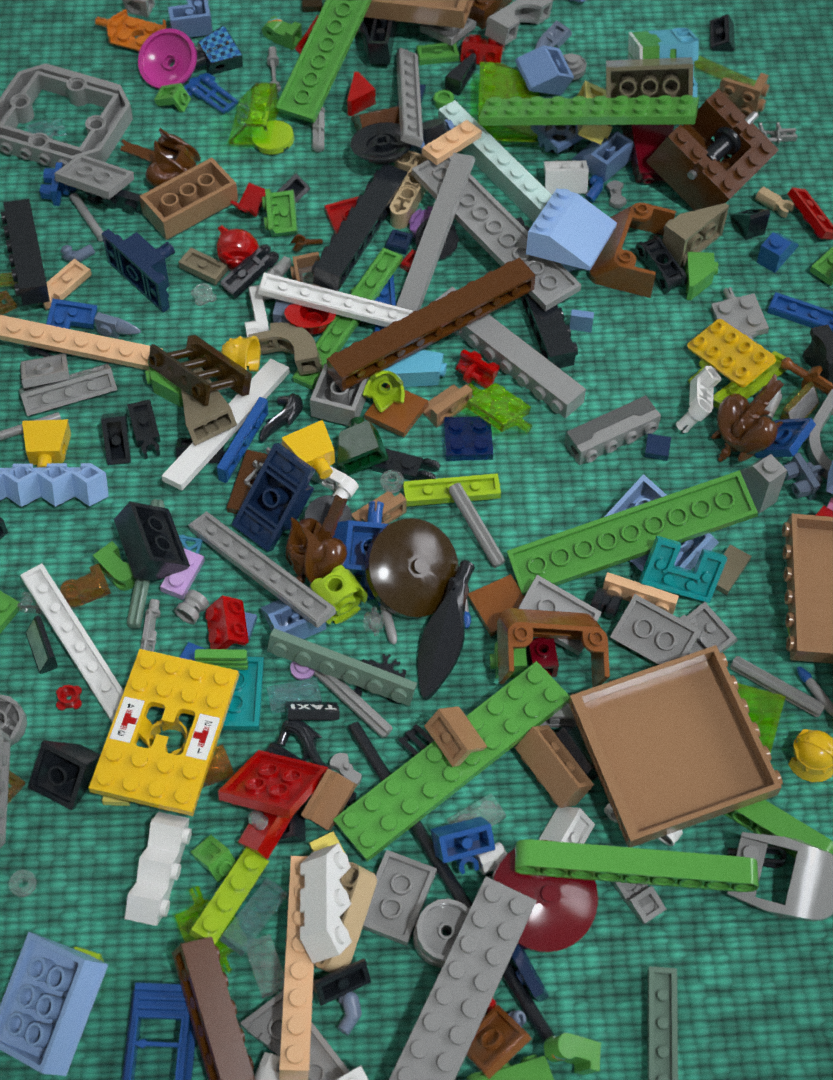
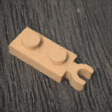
M73 259L47 282L50 302H44V308L49 309L51 307L52 298L59 300L66 298L91 276V270L76 259Z

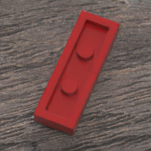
M792 187L787 195L795 204L794 207L803 214V219L813 227L815 235L820 239L833 240V224L808 191Z

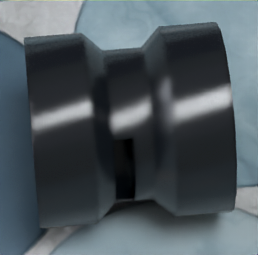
M599 587L590 606L604 613L605 617L613 620L621 605L622 597L617 594L610 595L607 593V590Z

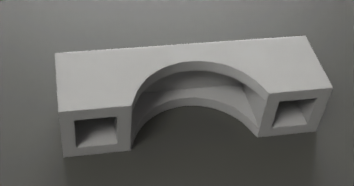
M516 0L488 17L485 35L505 46L516 39L519 22L540 24L548 19L553 0Z

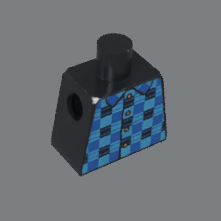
M224 25L199 40V54L197 55L195 69L206 65L209 72L214 75L243 67L242 53Z

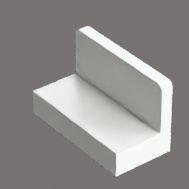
M586 160L544 161L545 189L553 194L558 188L568 189L578 194L587 193L589 169Z
M558 807L539 840L584 844L595 824L581 808Z

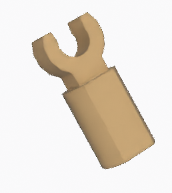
M765 187L758 191L755 198L757 202L773 211L776 210L784 218L787 217L789 210H793L795 205L792 201L783 200L781 196Z

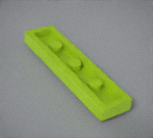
M773 351L772 354L775 355L776 362L744 388L739 387L734 382L729 383L713 395V406L719 409L721 402L727 396L734 393L740 394L746 399L753 396L763 386L768 384L774 374L778 377L787 371L781 368V362L786 356Z
M498 473L403 481L404 497L407 499L406 507L454 503L455 501L449 493V487L456 483L462 485L470 501L500 499L501 490Z
M245 848L191 929L189 935L197 940L212 937L214 945H216L266 869L269 861L250 849Z

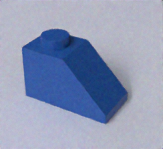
M773 232L761 245L757 263L776 273L798 248L799 244L782 234Z

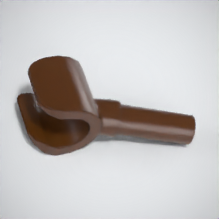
M297 234L291 243H296L293 250L299 252L305 245L323 244V240L306 239L303 235Z

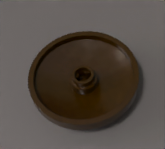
M416 518L401 519L383 527L372 539L365 559L366 578L374 597L391 613L406 618H420L435 613L446 593L450 577L455 578L459 568L455 549L448 537L430 522Z

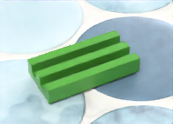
M446 43L416 46L419 65L459 61L456 43L452 46Z
M195 650V660L197 662L233 670H248L247 650Z

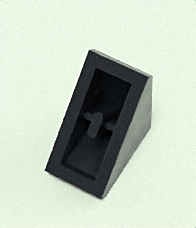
M747 209L731 214L744 239L747 240L765 235L770 210Z

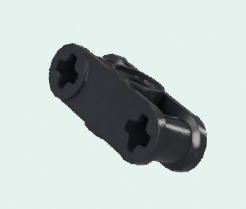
M658 235L653 236L651 240L644 243H636L635 248L639 259L643 261L648 270L656 272L655 280L664 293L670 292L674 287H682L687 284L684 270L675 261Z

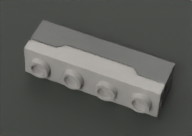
M645 395L567 431L565 447L578 465L586 462L590 463L605 453L614 452L624 444L635 442L639 437L648 435V433L653 434L659 427L661 415Z

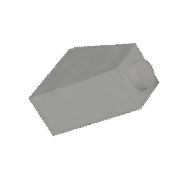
M771 454L741 470L743 479L759 514L777 502L787 473V469Z

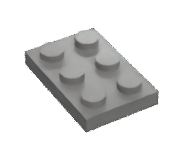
M79 154L55 172V181L107 199L113 197L134 180V172Z
M536 575L518 609L587 613L593 616L596 621H598L602 613L539 575ZM554 638L555 643L576 655H579L584 648L582 640Z
M634 594L610 638L653 663L660 665L689 655L702 631Z
M386 850L376 873L377 884L362 929L407 946L436 876L437 868Z

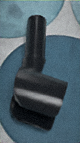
M23 345L27 355L30 357L36 355L43 357L53 356L38 347Z

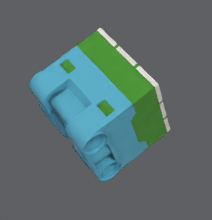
M674 28L628 32V60L692 57L693 97H697L698 84L694 78V61L698 60L699 39L690 29Z

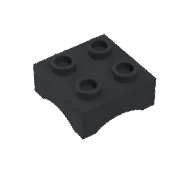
M827 324L811 328L810 335L812 340L808 348L803 352L802 357L805 363L809 364L812 368L821 366L823 370L820 376L833 383V332Z

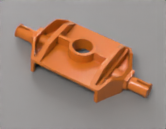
M126 9L110 19L97 16L95 20L96 25L106 27L110 44L140 51L143 43L153 33L166 29L164 19L163 25L130 17Z

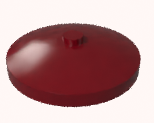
M515 848L508 852L496 866L491 878L492 880L536 900L534 909L517 945L519 944L522 948L533 952H556L572 946L588 932L594 921L598 906V890L595 880L517 873L515 871Z

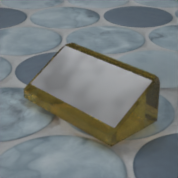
M808 382L783 408L780 420L807 418L819 405V398L813 382Z

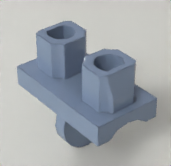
M799 452L792 457L791 462L783 465L787 469L785 480L796 478L797 482L792 485V492L796 498L807 496L809 500L816 499V492L823 482L820 476L824 473V468L821 465L813 466L811 462L806 463Z

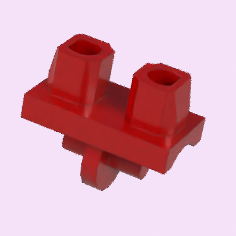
M464 349L460 353V360L455 370L464 375L463 381L466 383H470L473 380L489 390L493 386L500 367L494 362L487 363L483 361L481 354L475 350L470 353Z

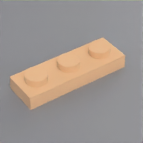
M465 120L422 147L421 154L435 165H438L451 157L453 153L459 152L481 138L482 130L470 121Z
M608 572L603 585V589L607 590V593L610 595L617 594L623 600L630 602L634 594L672 615L674 614L679 597L678 595Z

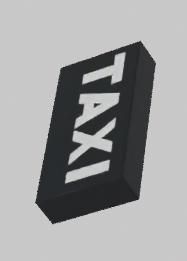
M286 701L285 711L289 720H339L340 717L337 702Z

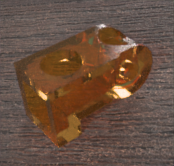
M99 564L89 567L91 573L78 579H69L63 582L60 592L70 607H79L111 594Z
M223 744L215 748V754L212 757L203 788L234 775Z

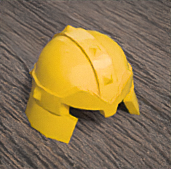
M257 336L230 338L229 341L222 345L221 353L246 370L247 366H249V371H259L261 350Z
M802 730L793 744L795 757L791 758L788 765L793 773L802 780L823 782L833 776V738L820 730Z

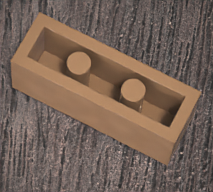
M549 725L532 727L515 747L521 755L522 761L530 767L536 775L537 781L545 787L551 795L552 801L560 808L576 806L594 786Z

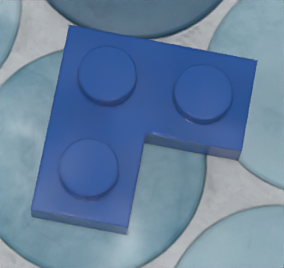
M52 298L46 324L70 329L71 326L94 329V318L97 315L98 307L97 305Z

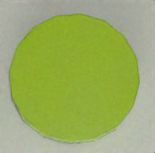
M267 121L260 124L252 134L253 144L263 154H280L284 152L285 148L288 147L289 149L294 142L293 129L284 121Z

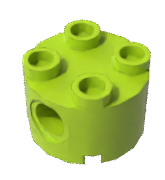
M343 565L335 567L323 579H315L310 585L312 591L335 607L336 614L326 621L328 624H331L332 621L335 624H339L350 619L361 609L359 607L361 601L365 604L368 594L351 571L345 569Z

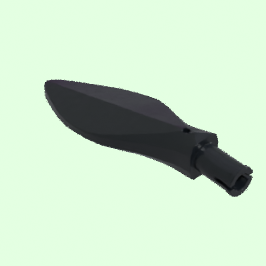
M466 560L460 562L455 578L450 577L446 593L426 625L420 640L418 678L420 692L425 701L429 700L447 679L456 665L465 640V604L469 593L468 583L475 570L474 564Z

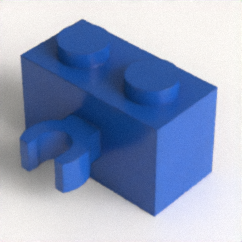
M482 816L430 829L435 855L443 863L457 860L456 867L461 874H465L464 865L469 861L475 871L479 869V862L474 855L496 850L491 823Z

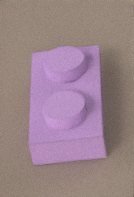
M185 548L184 551L190 567L184 571L166 576L160 586L161 592L181 600L184 599L205 562L204 556Z

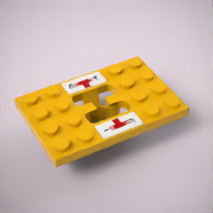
M139 649L89 785V791L103 796L193 816L239 678V671ZM151 707L165 709L162 719L155 724H152L146 717ZM182 713L195 716L189 732H187L182 722L179 721V715ZM161 728L162 731L176 730L181 732L185 738L182 747L172 753H168L166 744L169 737L159 735ZM140 737L149 748L136 746L138 738Z

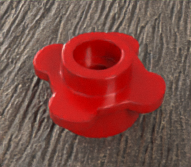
M65 685L58 688L56 691L58 697L57 709L61 711L66 708L79 709L82 706V701L80 700L81 687Z

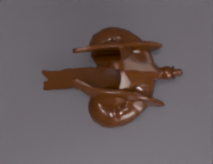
M159 128L161 136L158 138V141L154 142V151L129 143L124 139L121 140L124 146L120 148L121 152L150 163L145 176L147 182L154 188L197 166L195 161H201L200 155L194 147L180 137L169 134Z
M774 374L768 384L763 386L760 393L751 403L737 393L727 396L721 402L717 411L718 430L711 437L712 439H723L726 446L722 449L721 454L719 453V462H722L724 459L726 460L732 451L740 452L738 461H745L754 454L764 451L775 441L778 428L783 422L775 423L769 417L762 415L770 414V411L764 409L784 385L781 380L777 381V375Z
M336 494L323 525L312 518H305L299 522L293 517L290 519L291 530L286 545V560L298 575L296 579L303 584L306 577L311 584L317 578H324L335 567L343 565L346 561V545L341 540L332 538L335 535L338 521L343 515V509L347 502V499H342V497Z

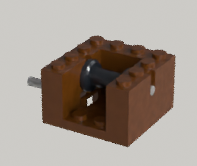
M718 88L698 109L695 124H684L683 126L680 124L646 162L695 211L726 203L779 149L753 124L759 117L758 113L753 111L746 117Z

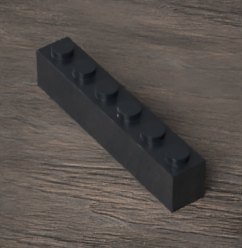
M30 199L3 202L5 211L0 213L2 223L5 225L3 226L5 239L10 238L6 240L8 253H13L8 255L11 268L15 267L11 269L13 282H18L14 284L16 297H21L23 306L50 302Z

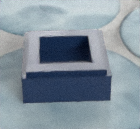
M392 229L386 243V249L407 255L413 241V234Z
M648 433L644 457L668 461L671 437Z

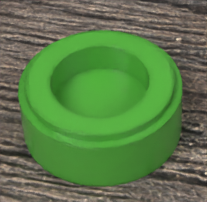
M440 90L434 94V106L438 109L454 101V95L450 91Z

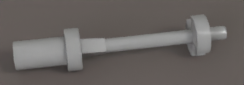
M271 46L268 49L267 64L272 69V82L269 83L268 87L270 92L277 94L281 90L279 82L276 81V66L279 64V58L276 48Z

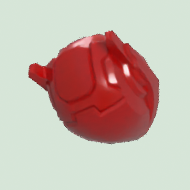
M223 225L218 227L221 234L216 246L217 255L221 262L227 264L228 270L232 271L246 257L252 255L260 248L257 240L250 232L242 229L228 230Z

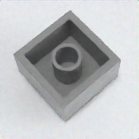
M324 364L310 398L311 416L351 426V419L360 417L367 397L363 396V392L369 378L342 391L329 375L327 364Z

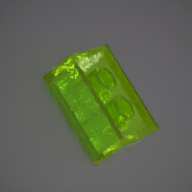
M255 83L239 99L229 145L270 144L278 114L275 108L279 101L276 83Z

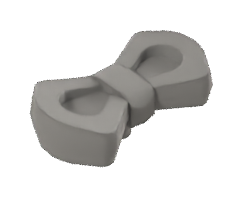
M611 181L606 185V190L610 193L611 197L609 205L615 209H620L627 203L626 198L621 195L624 185L619 181Z
M337 753L331 758L329 763L331 769L339 771L344 777L358 785L360 784L362 775L353 770V766L349 763L348 754Z

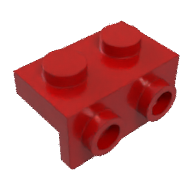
M470 34L469 37L466 36L462 43L461 62L474 53L477 56L476 64L500 67L505 46L490 37L489 40L481 39L480 35Z
M222 595L206 609L208 639L211 649H227L233 643L240 645L248 644L249 639L243 601Z

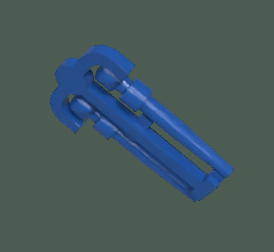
M209 73L201 74L197 78H191L189 83L184 86L191 98L193 94L223 114L230 112L239 103L237 99L218 86L215 82V77ZM202 81V83H204V84L207 85L209 88H211L212 91H210L208 88H206L205 86H203L200 82ZM215 93H220L224 97L231 100L232 103H227L222 98L217 96Z

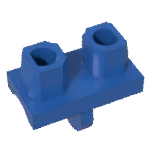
M56 162L55 169L44 168V183L52 184H41L40 186L41 198L52 199L53 206H60L62 194L68 195L77 189L55 181V172L63 167L61 162Z

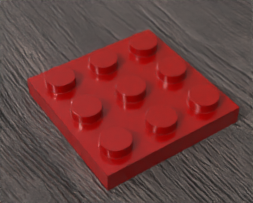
M258 750L218 791L219 800L290 819L316 790L328 767Z

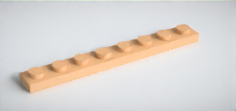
M0 315V340L149 370L148 357L150 346Z

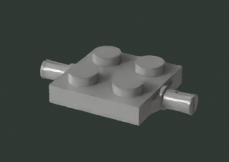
M728 287V289L725 288L723 290L726 300L711 304V311L715 321L723 319L752 340L756 336L766 334L769 331L768 324L754 293L735 297L732 288Z

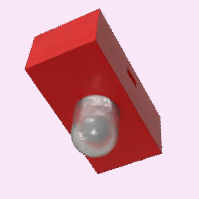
M253 810L248 815L249 824L238 843L268 860L292 817L289 819Z

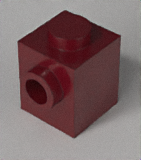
M554 638L534 639L528 645L527 650L529 666L537 661L551 677H557L559 663Z

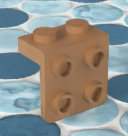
M760 73L754 86L724 77L720 81L719 89L747 117L753 111L757 113L763 112L766 105V100L763 98L767 96L770 85L767 84L768 75Z

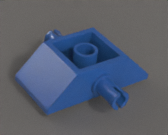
M375 501L368 503L367 522L351 520L338 522L335 535L332 537L341 540L346 545L347 557L343 566L345 569L350 570L354 576L361 577L360 585L365 592L368 590V600H374V595L370 590L365 573L367 550L374 536L383 527L388 525L382 523L384 503L377 501L376 511Z

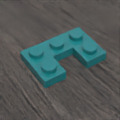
M656 535L640 576V583L710 603L728 558L723 554L702 549L694 571L678 567L674 564L682 546L680 542Z

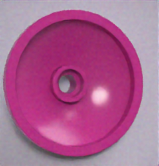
M162 29L153 33L143 43L138 55L140 74L148 84L157 89L165 85L183 84L191 76L196 66L197 53L195 45L185 33L177 29Z

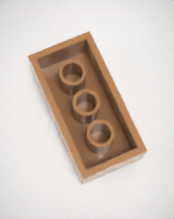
M213 158L140 195L143 215L166 240L230 206L231 200L238 201L236 182Z

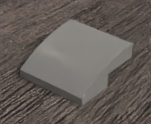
M706 602L702 603L688 616L683 615L680 617L683 621L702 631L689 654L715 645L721 653L738 641L737 637Z

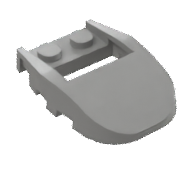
M748 832L741 833L736 856L750 857L757 860L758 882L768 844L797 851L785 905L755 897L757 890L753 892L728 891L727 896H733L748 903L750 906L784 919L792 918L801 921L817 922L826 920L833 915L832 853L795 838Z

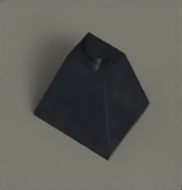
M44 740L41 743L28 788L70 810H74L89 788L101 754L81 744Z

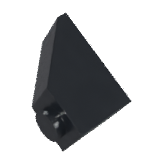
M127 413L103 414L101 423L107 465L131 463Z

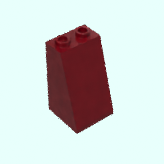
M674 124L621 125L623 135L634 142L630 162L636 183L666 182L646 161L674 131Z

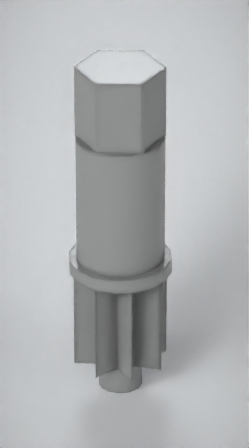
M284 256L267 273L283 277L292 265L291 259Z

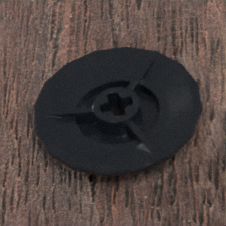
M392 122L375 123L365 126L355 133L351 138L350 144L356 156L377 165L397 161L413 146L401 141L400 124Z

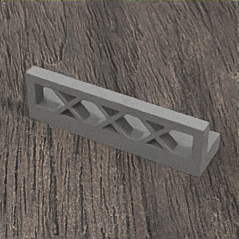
M104 364L69 374V380L19 389L27 416L116 391L117 387L109 364Z

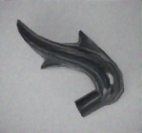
M292 393L289 396L278 397V405L286 406L273 418L266 420L267 423L260 434L261 442L266 441L284 425H291L303 409V401L299 395Z
M287 719L282 724L276 743L286 746L290 734L295 735L303 745L304 761L310 760L314 764L331 769L321 759L316 748V739H320L322 736L302 720Z

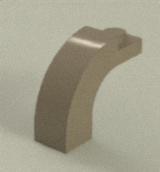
M279 322L270 323L269 331L248 334V337L257 336L259 339L261 354L278 351L292 353L295 356V363L300 375L322 371V361L315 340L304 328L297 327L291 323Z

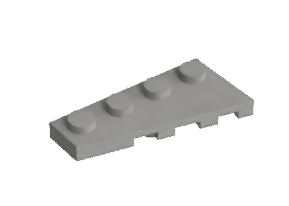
M284 990L240 1023L244 1030L279 1057ZM311 1022L308 1080H337L349 1073L348 1068Z

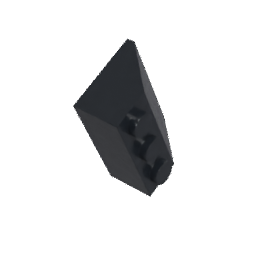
M129 501L114 518L134 578L155 581L190 567L168 508Z

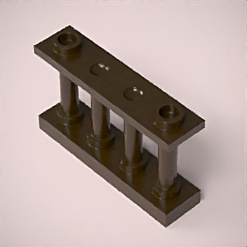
M196 335L187 337L185 349L168 353L155 344L150 345L148 366L204 406L209 405L210 392L231 388L241 396H246L250 393L252 373ZM188 358L190 361L179 362L178 360ZM202 368L204 371L195 373L192 369ZM216 378L219 381L209 383L206 380Z

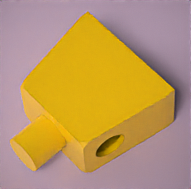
M68 419L22 421L29 463L37 465V468L46 467L47 463H63L71 438Z
M323 420L282 437V446L316 469L315 472H317L321 479L328 478L333 473L330 466L335 463V452Z

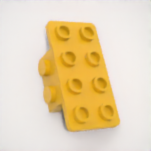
M717 319L687 344L688 349L741 388L746 387L776 362L775 355L723 319Z

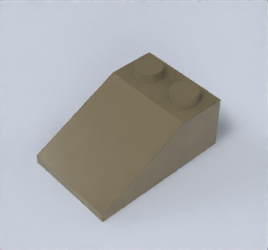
M724 203L682 213L665 224L663 244L681 268L685 265L687 252H702L722 236L729 208L728 204Z

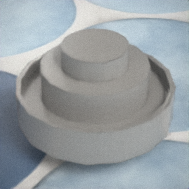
M577 54L563 55L574 76L573 80L583 77L586 72L585 59Z

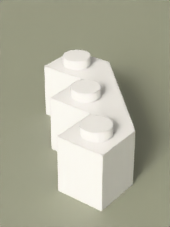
M158 812L151 821L148 847L139 857L137 880L128 893L125 919L157 926L162 917L167 916L173 884L180 875V862L184 848L191 839L192 829L188 828L190 818Z
M339 843L313 852L300 864V875L305 877V888L300 889V912L305 914L304 926L300 927V940L312 963L340 955L352 942L347 928L339 917L351 905L348 893L339 880L351 866L347 855L343 852Z

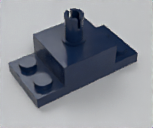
M110 229L104 231L102 238L108 263L162 313L167 311L170 306L169 294L166 288L170 285L165 259L175 254L173 246L169 242H165L162 246L155 249L137 232L123 240L120 235H115Z
M275 443L232 525L266 551H273L283 531L291 529V517L298 520L314 490V487L309 485V482L316 469L280 443Z

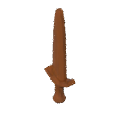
M790 357L782 360L781 368L783 370H789L802 377V391H807L809 386L829 395L833 389V383L820 376L823 370L821 366H816L806 371V369L794 364Z

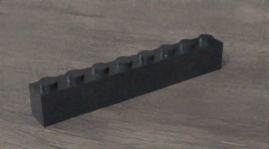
M384 164L380 170H376L372 183L368 182L365 188L364 195L358 197L355 208L352 207L348 213L347 220L341 222L339 232L333 234L329 247L323 249L321 259L319 261L316 260L313 264V284L335 291L340 290L390 213V204L405 179L407 171L389 164Z
M522 217L515 218L527 231H529V226L524 224ZM528 293L521 296V303L542 356L558 368L574 365L575 356L578 355V348L576 342L571 340L569 325L564 323L562 308H558V305H555L545 311Z

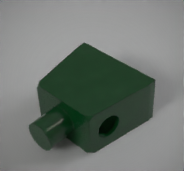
M354 417L350 421L351 427L339 433L338 464L348 475L389 460L380 434L370 421H364L362 417Z

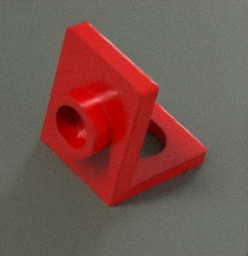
M249 182L240 202L237 203L231 200L230 204L242 212L257 217L263 204L262 197L266 196L265 189Z

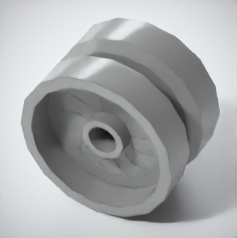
M452 899L436 900L427 905L420 914L413 932L414 947L419 956L428 964L443 968L470 909L463 903ZM441 930H446V931H447L446 935H449V936H444V935L442 934Z

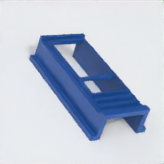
M135 983V989L132 993L122 1080L135 1079L138 1046L142 1049L146 1047L178 1048L175 1080H192L196 1035L181 984ZM141 1020H181L179 1043L149 1042L145 1039L139 1041Z

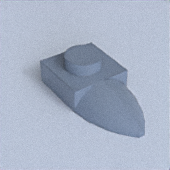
M556 20L540 37L535 49L543 45L559 48L572 35V32Z
M98 312L94 318L97 333L106 337L110 336L118 339L120 335L141 333V330L136 326L117 317Z

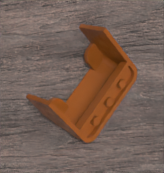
M636 203L611 216L610 218L617 222V226L589 272L590 280L597 285L651 298L656 272L635 267L636 256L630 251L623 250L622 246L629 227L664 236V226L670 219L673 220L675 218L676 211L647 203Z
M508 608L499 615L497 619L499 684H504L514 672V648L527 647L532 642L533 637L582 640L584 648L591 652L592 688L602 685L610 677L608 637L590 614Z

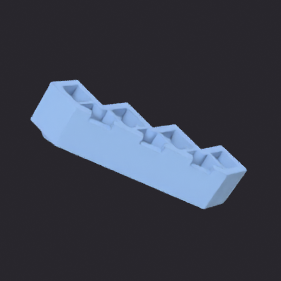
M47 463L46 467L33 468V464H13L12 468H0V500L7 497L22 507L42 497L52 505L57 506L76 497L88 506H91L109 497L106 472L91 463H81V467H67V463Z

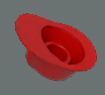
M298 304L288 305L284 312L286 319L291 324L302 327L314 335L324 332L328 324L336 317V314Z

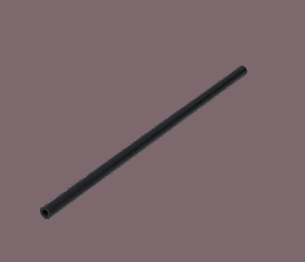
M352 723L348 727L349 732L380 782H382L391 775L390 771L360 723ZM419 821L410 828L411 832L433 867L437 868V873L452 898L471 909L472 902L449 865L443 863L435 855L433 840L422 822ZM508 963L502 978L544 1043L547 1038L555 1035L528 991L521 984L511 964Z

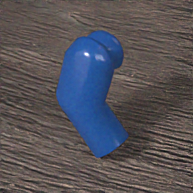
M597 175L591 176L589 184L592 187L585 195V198L590 202H594L603 190L604 179Z

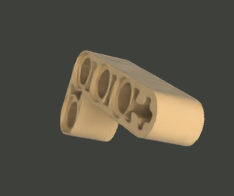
M408 151L394 162V167L408 172L390 204V224L396 229H403L409 225L412 214L418 208L427 191L412 176V168L428 159L422 154Z
M349 862L351 868L339 879L343 888L347 891L351 905L339 917L347 928L352 942L340 955L314 963L316 967L329 973H333L351 964L377 884V878L374 873L352 862Z

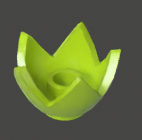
M385 370L376 372L371 375L366 383L363 396L372 398L379 412H383L393 402L404 403L405 391L403 381L394 372ZM387 383L390 385V387L384 388L382 387V384Z

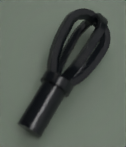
M776 845L767 846L766 854L780 855L782 858H764L763 866L769 868L782 867L786 862L785 849ZM728 847L727 856H736L738 848Z

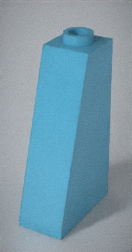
M419 350L384 370L397 374L403 381L404 387L439 385L441 376L445 377L447 363H443L444 353ZM383 383L382 387L385 388L388 384Z

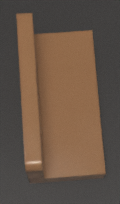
M467 384L460 389L456 385H452L428 401L429 406L422 414L437 428L472 404V389Z
M387 491L373 500L375 501V511L377 510V501L384 503L383 524H389L406 513L407 499L401 493L394 496L390 491ZM366 504L352 513V519L354 521L367 522L369 505Z
M458 706L438 709L424 725L452 767L460 766L471 752L483 751L487 747Z
M327 769L301 816L331 831L335 824L333 819L341 814L358 784L334 770Z

